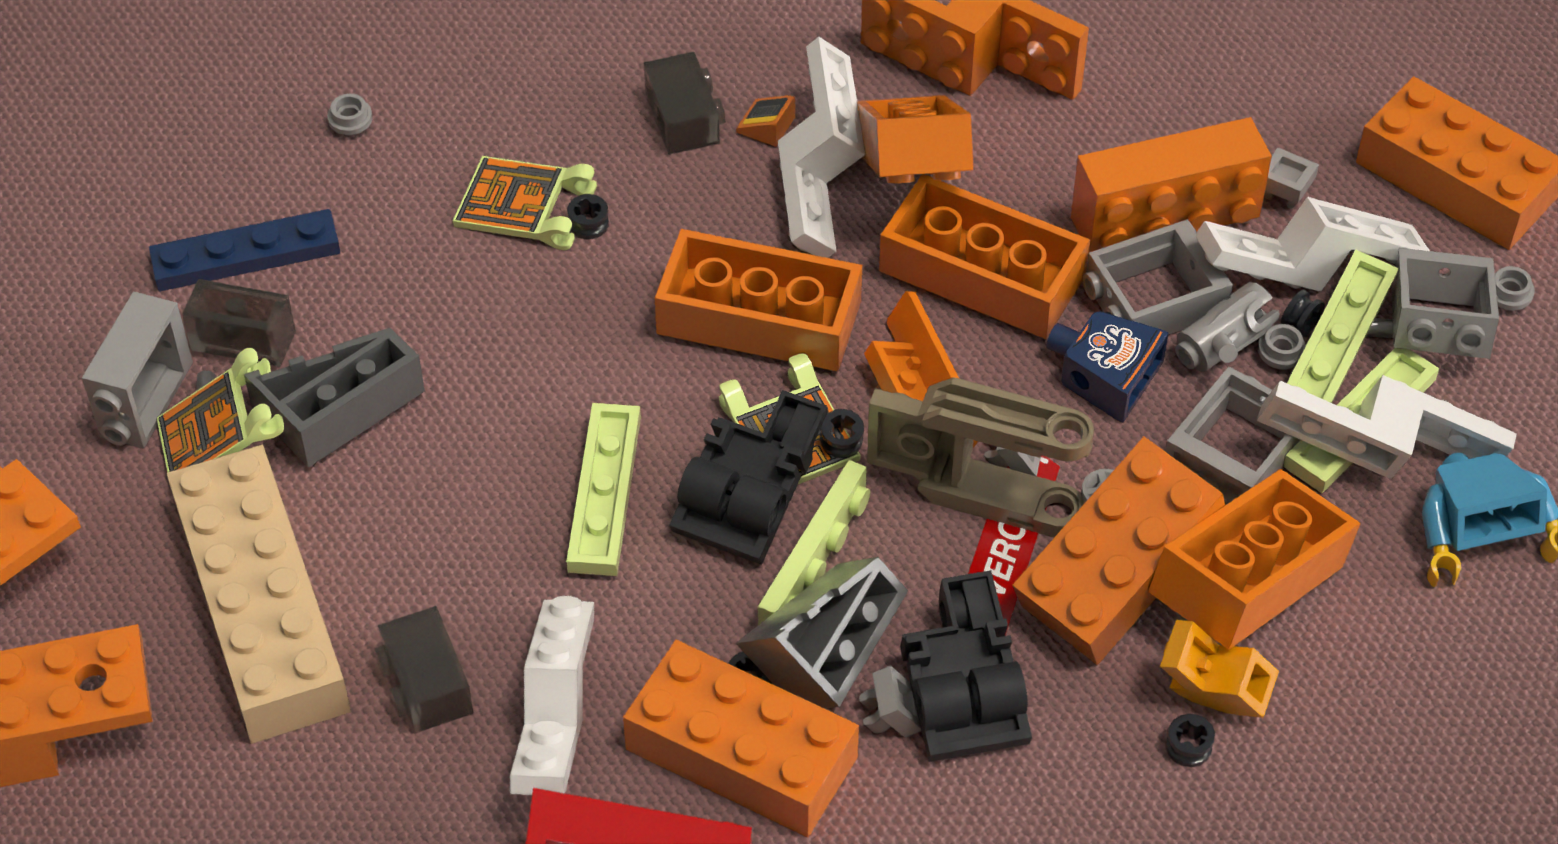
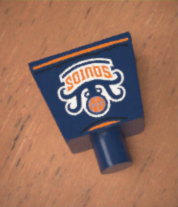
M1099 311L1091 315L1080 332L1057 323L1050 332L1046 348L1064 356L1061 382L1066 388L1112 418L1124 423L1164 363L1169 332Z

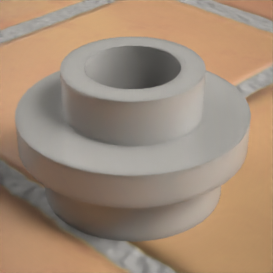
M343 94L335 98L327 114L329 126L335 132L343 135H354L363 132L370 126L373 119L369 104L356 94Z
M1507 266L1495 273L1498 307L1506 310H1520L1531 303L1535 289L1530 275L1525 270L1514 266Z
M1278 324L1269 328L1266 334L1260 338L1258 353L1260 358L1271 367L1291 369L1296 366L1306 344L1302 334L1295 327Z

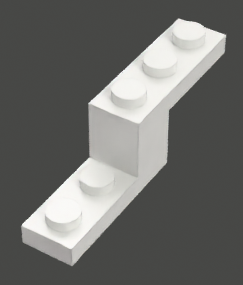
M818 37L806 46L809 63L808 72L811 77L814 97L813 105L816 112L778 140L791 243L798 249L807 251L812 255L829 258L837 251L827 183L863 157L865 149L850 56Z
M1310 197L1305 199L1278 239L1204 221L1195 234L1205 251L1206 260L1219 270L1227 271L1231 269L1248 273L1259 280L1268 278L1284 282L1292 288L1304 287L1317 291H1322L1349 252H1354L1355 249L1365 254L1382 257L1393 264H1396L1399 248L1430 251L1411 224Z
M1384 375L1381 376L1363 399L1359 415L1346 407L1337 406L1307 393L1300 387L1291 386L1279 381L1261 405L1257 421L1389 479H1392L1411 457L1416 440L1447 454L1463 453L1471 459L1494 453L1507 456L1514 448L1517 435L1490 420L1482 419L1453 406L1447 401L1436 399L1409 387L1401 381L1393 380Z
M560 596L552 600L543 601L524 666V727L510 774V794L532 795L533 788L565 793L583 721V662L594 622V602L581 601L573 596Z

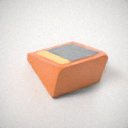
M786 95L755 99L737 126L736 133L776 147L778 140L783 137L795 119V97Z

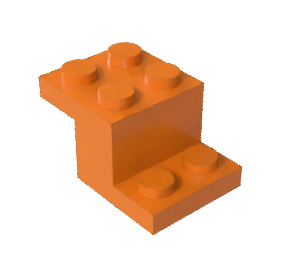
M15 459L4 468L0 466L1 586L81 528L77 515L18 459Z

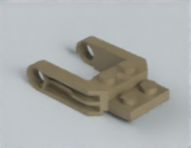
M955 377L929 386L923 401L910 398L902 393H891L875 388L869 402L867 463L913 475L920 481L918 490L935 505L1055 537L1083 506L1082 495L1075 488L1067 484L970 458L973 450V440L1038 458L1042 455L1061 461H1076L1089 456L1093 444L1094 425L1091 419L1081 411ZM1062 429H1071L1076 431L1082 439L1074 444H1064L1059 442L1054 437V434ZM1052 503H1062L1067 505L1072 513L1065 518H1055L1050 516L1045 508Z

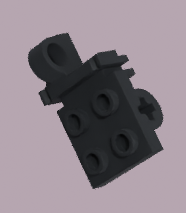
M782 390L763 433L718 417V419L713 418L710 425L715 436L706 433L703 439L706 445L700 458L693 457L682 475L677 495L679 504L669 524L672 532L762 565L801 478L798 470L806 474L813 460L814 443L828 413V407Z
M992 571L941 579L939 611L943 627L902 634L900 644L902 659L907 661L906 666L928 762L1030 744L1032 733L1026 713L1028 700L1025 680L1019 663L1013 661L1010 648L1012 644L1011 636H1005L1008 624L1007 620L1003 619Z

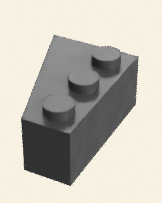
M391 328L332 346V353L307 361L304 360L303 355L288 360V367L261 375L259 370L244 374L252 409L259 404H266L270 407L271 418L275 414H280L283 417L284 430L278 437L308 468L425 392L419 355Z
M879 557L839 563L737 641L736 644L775 686L822 708L839 707L908 593V590Z

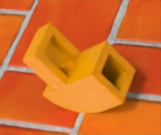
M1184 620L1175 621L1169 641L1165 645L1160 667L1173 678L1169 688L1187 700L1228 714L1264 718L1279 673L1254 648L1234 646L1228 650L1223 645L1215 642L1196 623Z

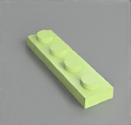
M1355 249L1287 384L1300 387L1307 393L1333 403L1396 278L1399 268Z
M1394 348L1337 406L1346 407L1359 415L1363 399L1382 375L1396 381H1401L1411 388L1424 392L1436 380L1439 368L1410 349ZM1301 440L1286 454L1283 467L1323 493L1352 462Z
M592 403L566 561L568 573L617 576L641 420L640 406Z
M848 460L758 605V625L824 575L826 570L825 561L831 551L837 553L842 548L848 534V524L853 515L861 516L868 504L871 491L866 488V466Z

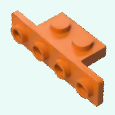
M905 291L887 318V325L896 342L872 341L864 355L881 390L891 393H902L910 398L923 401L929 386L953 377H959L916 292ZM973 440V448L976 446L978 441Z

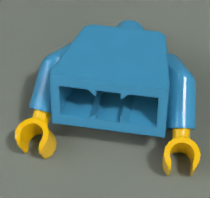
M1453 453L1437 468L1436 483L1427 490L1422 508L1427 548L1434 551V557L1427 572L1429 584L1436 587L1439 581L1437 569L1445 568L1451 573L1452 584L1455 585L1461 570V562L1455 554L1449 552L1448 547L1452 545L1456 551L1541 533L1546 530L1548 536L1541 544L1540 552L1547 562L1554 563L1558 558V507L1546 480L1542 476L1520 468L1505 455L1498 453L1471 459L1463 453Z

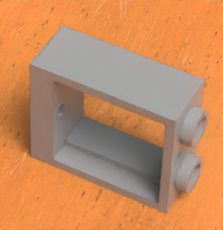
M1188 219L1090 252L1088 254L1086 274L1083 275V286L1086 294L1091 300L1098 302L1104 313L1169 332V334L1185 329L1205 315L1212 307L1231 294L1233 284L1223 270L1215 268L1206 260L1205 251L1195 236L1197 232ZM1172 263L1192 293L1135 312L1116 282Z
M1399 248L1395 265L1399 270L1391 286L1394 348L1490 359L1499 321L1493 258ZM1442 268H1448L1450 270L1446 274H1442L1439 272V270ZM1410 299L1474 306V312L1410 305ZM1452 319L1453 323L1443 322V320Z
M133 291L82 376L100 437L113 444H128L144 449L158 425L157 417L166 411L193 364L177 302Z
M1229 366L1167 440L1165 451L1222 492L1225 505L1279 469L1283 470L1286 454L1301 441L1257 421L1261 405L1272 390L1262 385L1255 378L1244 375ZM1226 409L1281 438L1280 442L1257 471L1248 468L1201 441Z

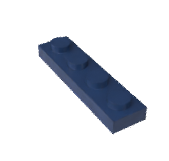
M331 209L149 246L158 292L341 254Z

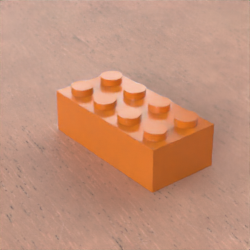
M1415 76L1364 126L1356 159L1357 164L1507 250H1510L1558 197V155Z
M945 95L857 101L865 155L861 158L879 177H886L887 183L914 182V174H933L934 180H955L961 178V171L973 170L971 113Z
M1251 117L1079 155L1077 158L1071 219L1078 234L1090 239L1089 253L1187 219L1196 232L1204 221L1223 226L1233 223H1244L1260 217L1272 155Z
M922 174L880 235L879 271L1047 339L1083 281V275L1086 274L1090 239Z
M680 229L654 298L656 334L788 361L792 356L804 353L808 356L813 367L839 372L861 303L862 265Z
M1143 436L1013 584L1020 605L1098 665L1156 599L1148 590L1164 546L1224 507L1223 493Z
M1279 469L1165 545L1148 592L1188 621L1196 623L1213 640L1229 650L1343 568L1361 523L1282 469Z
M677 639L623 716L626 750L807 838L812 833L858 758V724Z

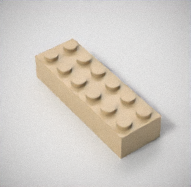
M259 445L166 473L251 744L350 713L351 709L344 679L264 446Z

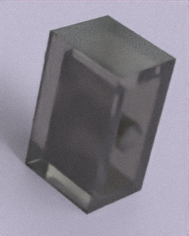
M695 51L643 62L645 94L668 155L720 144L719 125L725 124L724 108L720 98L713 99L711 94L713 93V84L709 69L707 67H700Z
M203 279L197 280L182 313L191 350L236 359L242 350L253 348L257 352L258 362L266 358L270 365L281 367L296 332L288 295Z
M437 606L378 625L382 645L375 647L374 653L383 677L392 674L396 686L389 688L395 710L399 718L408 715L415 734L474 714L468 681Z

